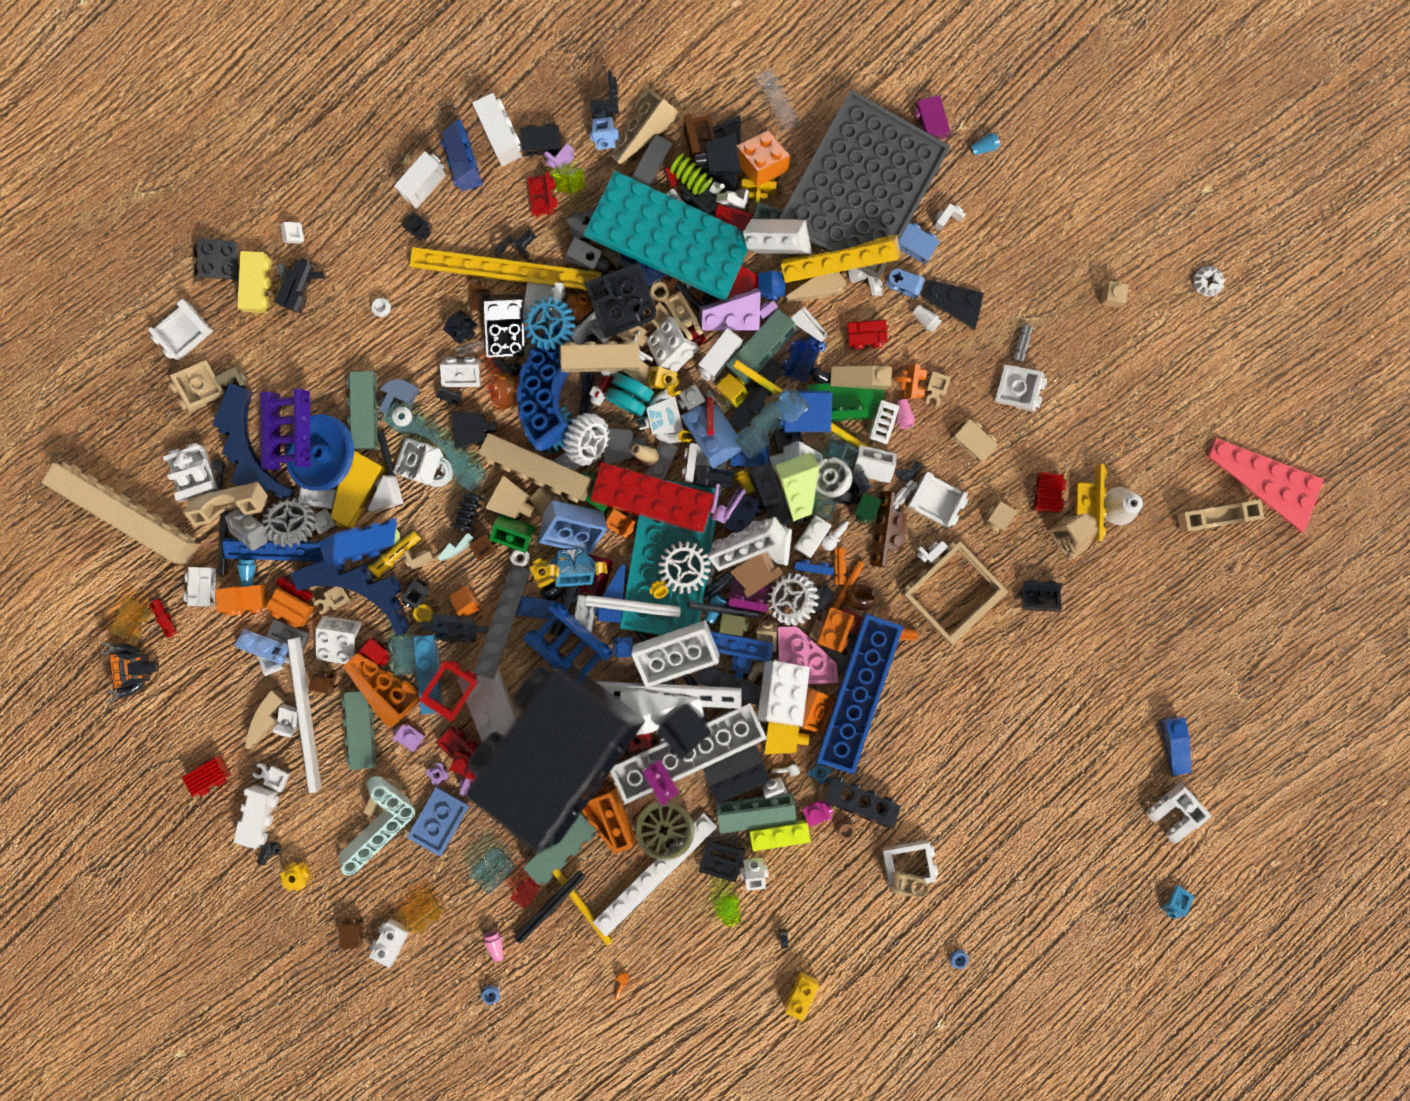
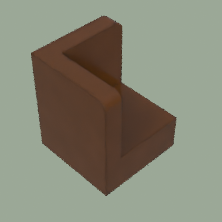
M484 534L469 545L479 561L499 550L495 543L489 540V534Z

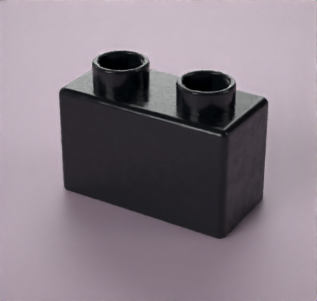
M539 667L531 672L520 685L513 698V705L521 710L517 719L505 736L497 731L489 734L479 744L468 762V769L477 776L466 790V798L537 854L558 845L646 721L576 667L552 668L549 672L543 667Z

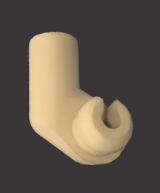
M764 661L753 664L747 680L756 682L759 674L764 673Z

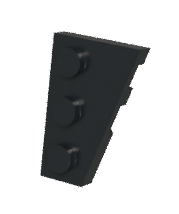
M928 280L923 300L942 312L948 313L955 320L961 321L975 331L984 293Z

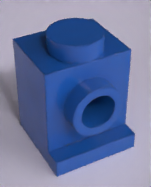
M633 637L614 638L615 657H632Z

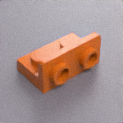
M829 607L816 643L842 652L847 647L849 641L847 638L848 633L853 630L855 625L854 615Z

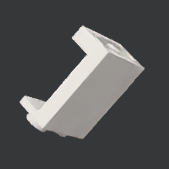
M183 299L176 303L179 308L156 328H148V331L151 333L150 338L156 344H161L164 348L162 350L168 358H174L178 361L213 332L211 327L191 304Z
M193 443L187 445L184 450H171L168 452V455L163 456V460L168 462L171 473H173L175 468L173 462L176 461L177 455L181 453L186 454L187 457L191 456L193 462L204 458L207 462L204 466L207 474L204 480L196 482L192 474H189L192 481L180 487L177 481L173 479L177 492L174 493L176 501L184 502L190 500L191 497L219 490L205 446Z
M927 471L924 473L907 507L949 528L957 523L959 519L957 514L960 508L964 509L966 506L968 493L946 484Z

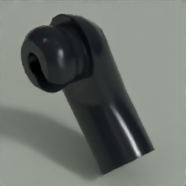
M272 842L264 845L257 863L266 865L269 856L280 854L282 851L281 844Z

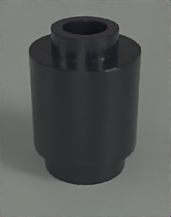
M819 585L814 593L819 596L818 599L814 600V602L818 603V606H813L817 614L823 611L834 598L832 596L833 591L826 585L823 587Z

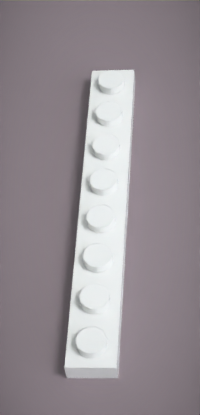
M704 812L694 821L695 833L693 842L682 856L668 861L658 859L653 861L593 921V924L605 936L629 915L717 828ZM687 829L682 833V835H686ZM678 837V838L680 839L681 845H682V843L684 842L685 839H684V838H681V837ZM676 840L668 847L669 849L676 847Z

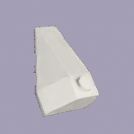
M645 689L625 690L620 693L621 701L646 720L637 735L656 731L663 722L685 704H689L700 718L704 717L700 698L682 695L669 696L664 695L663 692H657L656 694L646 692Z

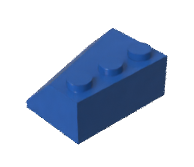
M458 119L442 131L443 139H441V144L444 151L447 150L448 153L446 160L449 168H452L453 171L452 179L455 187L459 186L463 192L482 186L483 182L467 131L461 119Z
M396 518L389 519L381 525L378 523L363 527L362 530L355 528L333 534L319 542L325 565L333 563V566L344 564V560L351 559V562L362 560V556L368 555L369 558L379 556L380 551L394 545Z

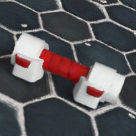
M619 371L601 372L604 378L599 387L593 386L591 389V403L600 407L605 399L604 393L611 379Z

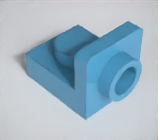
M1179 885L1175 886L1168 903L1163 904L1161 909L1173 919L1185 917L1195 896Z

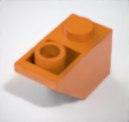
M464 585L449 596L459 616H471L479 610L477 607L481 603L468 585Z

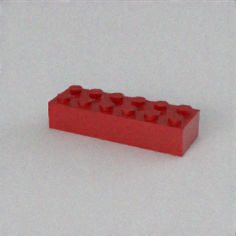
M601 462L591 502L702 534L714 494Z

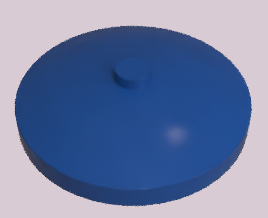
M324 414L310 416V468L295 467L294 462H286L291 478L300 487L318 492L330 490L344 480L353 462L354 443L349 429L342 421ZM287 443L285 455L294 454V443Z

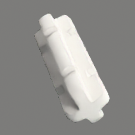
M913 480L908 481L905 485L906 487H903L895 495L893 511H896L899 507L898 505H901L911 495V492H914L918 487Z

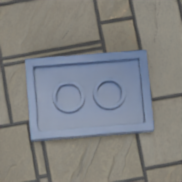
M437 786L407 838L441 857L470 805Z

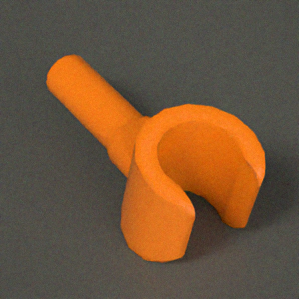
M621 971L616 978V981L620 984L614 995L615 999L619 998L622 988L629 979V975L624 971Z

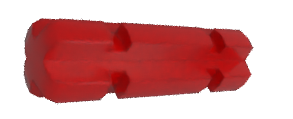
M283 576L279 577L276 582L278 587L285 588V591L296 597H301L300 599L305 602H309L313 596V593L308 590L302 589L297 591L294 582L289 581V579Z

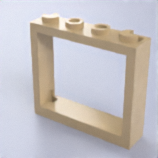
M961 542L949 544L945 549L947 552L942 557L939 555L931 562L933 565L928 570L926 568L917 575L919 579L915 583L911 581L904 587L905 592L902 594L950 645L957 642L1008 593L1002 584ZM958 551L995 591L948 634L912 594Z

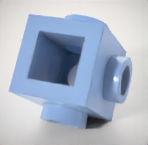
M612 117L593 119L590 137L591 141L595 142L597 150L615 148L616 140L619 139L618 128H614Z

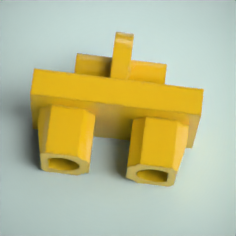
M747 175L742 179V189L749 190V198H756L755 204H759L760 199H767L768 195L775 196L777 182L774 179L757 187Z

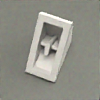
M395 476L382 477L368 508L371 512L383 511L403 504Z

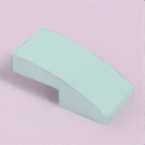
M467 533L457 546L449 543L438 556V559L445 561L457 556L477 538Z

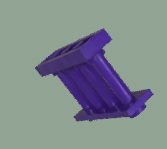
M293 389V397L282 398L277 393L260 392L261 469L281 470L280 463L294 462L295 467L310 468V391ZM294 404V416L280 417V405ZM294 423V435L280 436V425ZM294 443V454L280 455V444Z

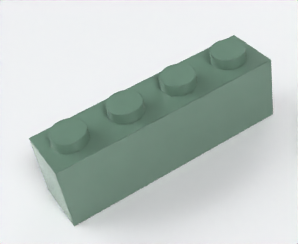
M779 309L775 313H771L766 323L759 327V330H755L754 336L749 341L743 343L741 350L736 355L730 357L726 365L729 371L734 376H738L747 385L752 379L734 368V362L738 360L758 373L798 330L795 322Z
M373 371L350 372V377H347V387L350 389V396L347 397V404L350 408L348 426L351 427L354 450H378L377 374Z
M360 691L345 692L342 697V706L346 712V715L343 717L344 727H347V735H345V745L348 746L346 764L349 765V770L374 768L377 766L373 709Z
M793 793L774 795L768 798L758 797L716 803L720 833L797 823Z
M581 813L558 845L536 854L523 866V869L538 885L542 882L546 884L553 877L551 873L556 868L560 870L567 863L565 859L570 855L575 856L582 849L580 845L584 841L588 843L596 835L594 833L595 827Z

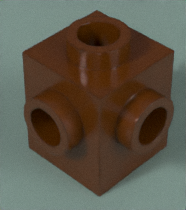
M581 291L574 295L572 293L569 294L564 300L568 304L566 309H572V313L569 316L575 317L573 322L577 326L594 311L591 301Z

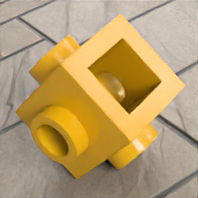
M304 861L299 864L293 862L285 866V871L280 873L281 884L287 891L295 889V892L306 887L305 883L312 879L310 870Z

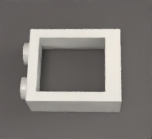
M425 151L394 185L400 195L416 209L446 176L443 171L444 166L440 163L441 161L434 154L429 155Z
M727 328L698 364L699 375L706 381L711 380L714 382L728 364L730 357L736 355L743 340Z
M927 840L881 848L888 887H892L894 878L892 872L895 871L892 855L924 849L929 874L922 877L927 883L936 882L935 876L938 875L937 865L933 864L932 857L935 856L933 845H930Z

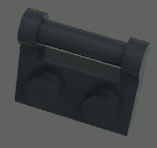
M708 837L699 872L736 883L745 848H736L714 841L713 838ZM711 848L736 855L737 859L734 861L710 854Z

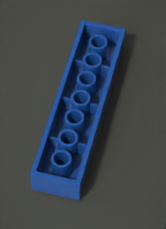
M867 613L863 614L816 755L818 763L852 774L855 773L903 630L901 624Z

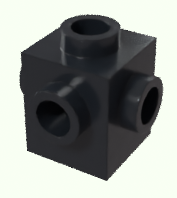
M459 310L448 318L443 330L457 343L461 344L466 340L470 341L476 333L474 331L478 324L462 310Z

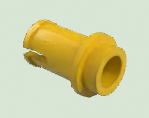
M744 469L735 474V480H738L742 490L745 489V494H748L756 489L748 477L749 472L746 473Z

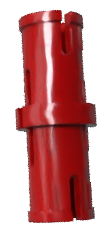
M156 599L149 603L156 617L155 621L157 624L159 623L165 637L170 638L178 632L170 619L171 615L165 610L161 599Z

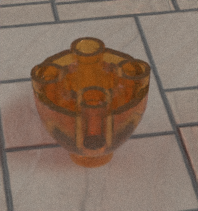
M503 372L492 373L494 390H491V400L493 402V410H506L518 404L517 387L519 386V379Z

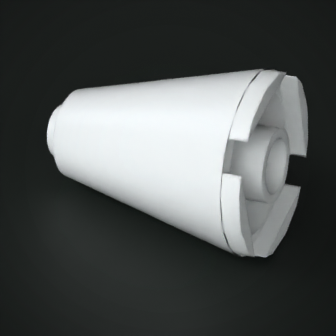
M1124 487L1109 490L1106 499H1104V507H1106L1105 519L1115 525H1126L1132 522L1142 508L1143 502L1141 497Z

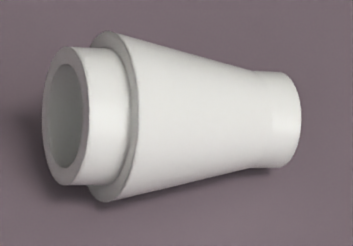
M920 305L912 313L926 331L933 332L941 323L938 315Z

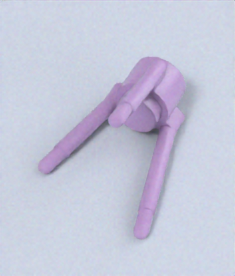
M719 483L716 484L712 507L709 511L713 513L712 519L723 524L726 523L746 492L743 489L738 495L741 490L740 485L737 487L726 507L719 505L717 508L720 485Z

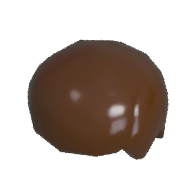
M855 584L848 588L847 601L856 610L864 611L871 609L875 605L876 596H874L872 588Z

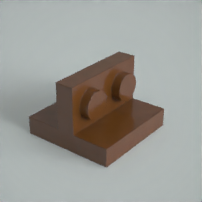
M692 114L684 115L683 130L691 163L695 162L694 154L705 153L704 146L706 142L715 140L710 115L692 118Z

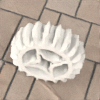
M583 413L581 416L578 415L576 420H572V425L568 426L569 430L565 433L566 438L563 440L565 442L563 446L566 451L565 455L572 462L590 466L591 463H596L597 459H601V454L605 453L604 449L608 446L607 441L610 439L607 436L610 431L607 429L608 424L605 423V420L590 413Z
M686 541L685 547H682V543L678 542L679 548L677 549L672 544L671 548L673 551L670 552L668 549H665L668 556L661 555L660 557L662 560H665V563H658V566L664 567L663 570L658 571L659 574L665 573L666 575L661 580L665 581L668 579L669 582H667L666 587L673 584L672 591L674 592L677 587H680L679 592L681 594L683 593V588H687V593H691L690 587L692 586L697 591V583L700 586L704 585L701 578L708 580V576L704 575V572H710L709 568H705L706 565H710V561H703L708 555L704 554L701 556L700 553L703 551V548L696 551L697 544L695 543L692 548H689L688 541ZM679 552H688L686 558L682 561L672 559ZM693 555H695L700 562V571L696 570L691 566V560ZM689 558L688 568H690V570L688 572L685 571V573H682V576L680 577L681 567H679V565L681 563L683 564V562L686 563L687 559ZM668 564L678 569V575L675 580L669 574ZM686 574L697 576L690 583H680Z
M790 573L788 577L783 575L782 581L777 579V586H771L773 593H768L772 599L767 601L769 604H772L768 609L773 612V617L778 618L779 622H784L786 625L791 623L792 625H797L798 621L803 624L804 617L811 619L809 613H816L813 606H818V603L814 602V600L819 598L817 594H814L817 591L816 587H812L814 583L808 581L806 576L802 577L798 573L795 576ZM801 585L804 590L795 591L792 586ZM790 607L794 610V613L786 614L783 608Z

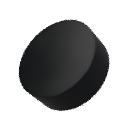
M779 929L780 948L787 949V929Z

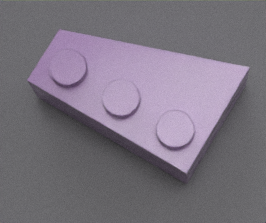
M755 288L746 293L734 295V297L728 298L726 301L719 300L699 307V326L701 330H726L727 328L729 330H759L761 291Z

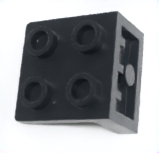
M200 238L193 242L194 281L202 282L205 278L238 279L236 242Z

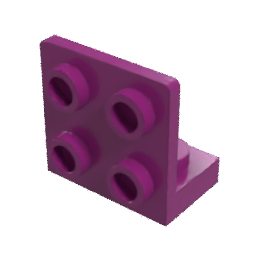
M737 579L734 580L728 605L767 612L768 593L770 592L771 582L747 597L743 592L746 590L745 587Z

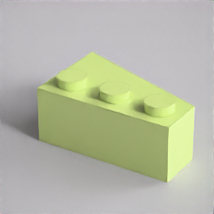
M812 452L775 465L786 507L793 521L812 514L819 465Z

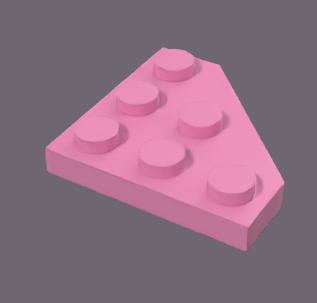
M797 626L778 627L779 662L810 667L808 684L838 683L837 663Z

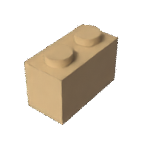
M969 419L951 439L980 464L995 450L998 444L993 435L990 433L986 434L981 430L982 426L977 421Z

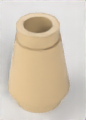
M635 444L631 449V453L645 466H653L659 459V454L654 448Z

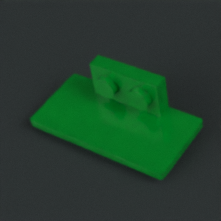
M830 383L807 385V390H829L832 392L831 422L874 419L880 401L884 400V391L881 389L830 386Z

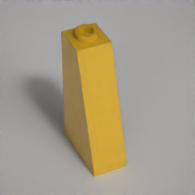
M355 450L351 468L344 480L338 485L331 518L336 520L334 524L343 529L354 526L376 488L374 487L376 481L381 479L386 470L385 467Z

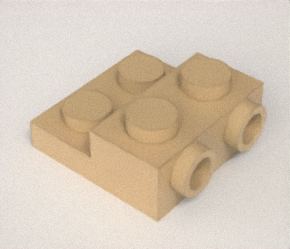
M206 360L170 375L171 382L168 383L173 393H178L180 397L178 403L182 410L186 409L188 413L205 407L208 402L225 395L222 387L216 383L215 375Z

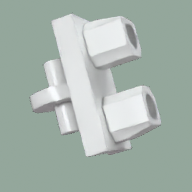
M184 453L178 454L176 461L173 462L175 466L173 473H169L167 476L169 480L175 479L180 487L192 481L189 474H192L196 482L204 480L207 476L204 469L207 462L205 458L193 462L191 456L187 457Z

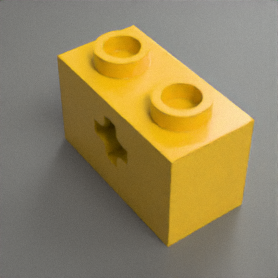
M799 972L785 1003V1014L804 1021L819 987L817 979Z

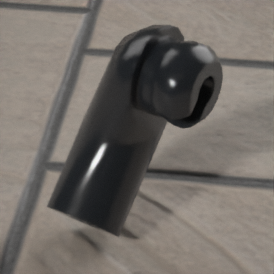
M498 357L493 362L505 376H516L520 374L522 369L520 363L506 364L501 357Z
M818 367L810 371L812 379L818 383L826 384L831 380V372L825 373Z
M915 461L910 469H897L895 476L900 481L913 480L923 465Z

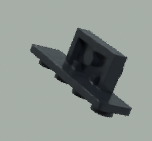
M771 358L758 374L774 384L784 366ZM754 380L747 390L749 396L735 409L729 419L731 424L743 431L746 430L756 412L762 411L766 404L764 402L766 396H771L772 394L771 391Z

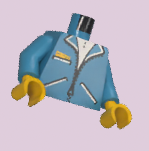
M563 548V550L557 552V557L552 558L547 567V577L555 576L556 587L592 585L594 573L596 575H599L601 572L607 573V564L605 562L596 563L590 556H587L584 549L569 550Z

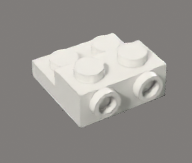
M1005 365L995 402L1035 412V409L1041 405L1042 397L1039 394L1041 389H1045L1047 378H1044L1045 375L1042 371Z

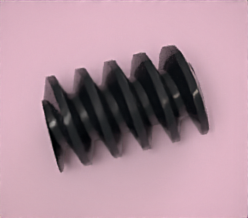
M465 491L467 494H460L464 501L457 502L461 509L454 510L459 516H452L456 523H450L449 525L469 533L468 530H474L470 523L477 522L473 515L480 514L475 509L482 508L478 501H484L485 499Z

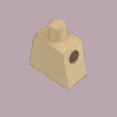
M502 476L486 509L518 519L520 513L531 517L535 507L526 503L530 497L526 492L508 478Z

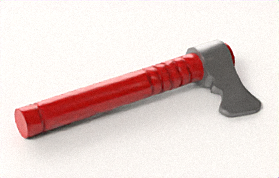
M707 390L704 392L706 402V434L712 436L714 434L713 402H720L722 405H725L726 399L716 395L712 390Z

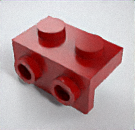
M451 726L436 742L452 759L456 751L472 756L478 747L474 741H468L464 737V731L458 726L456 728Z

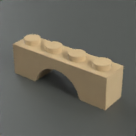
M258 482L191 497L184 514L194 526L211 523L219 514L232 508H240L244 515L262 512L268 495Z
M1261 500L1178 513L1177 517L1181 533L1264 519Z

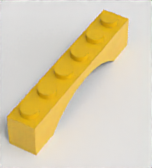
M896 234L877 238L870 242L838 251L786 257L781 263L785 283L899 260L901 253Z

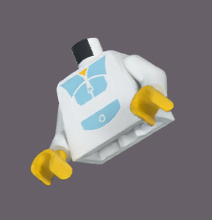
M677 383L669 385L667 389L658 393L649 402V407L646 408L648 417L637 419L640 430L651 428L653 436L669 444L691 441V439L685 438V435L690 433V431L683 430L675 398V395L681 394V391H674V387L678 385Z

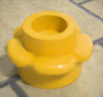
M665 581L653 582L649 590L650 594H653L655 598L664 597L668 593L667 583Z

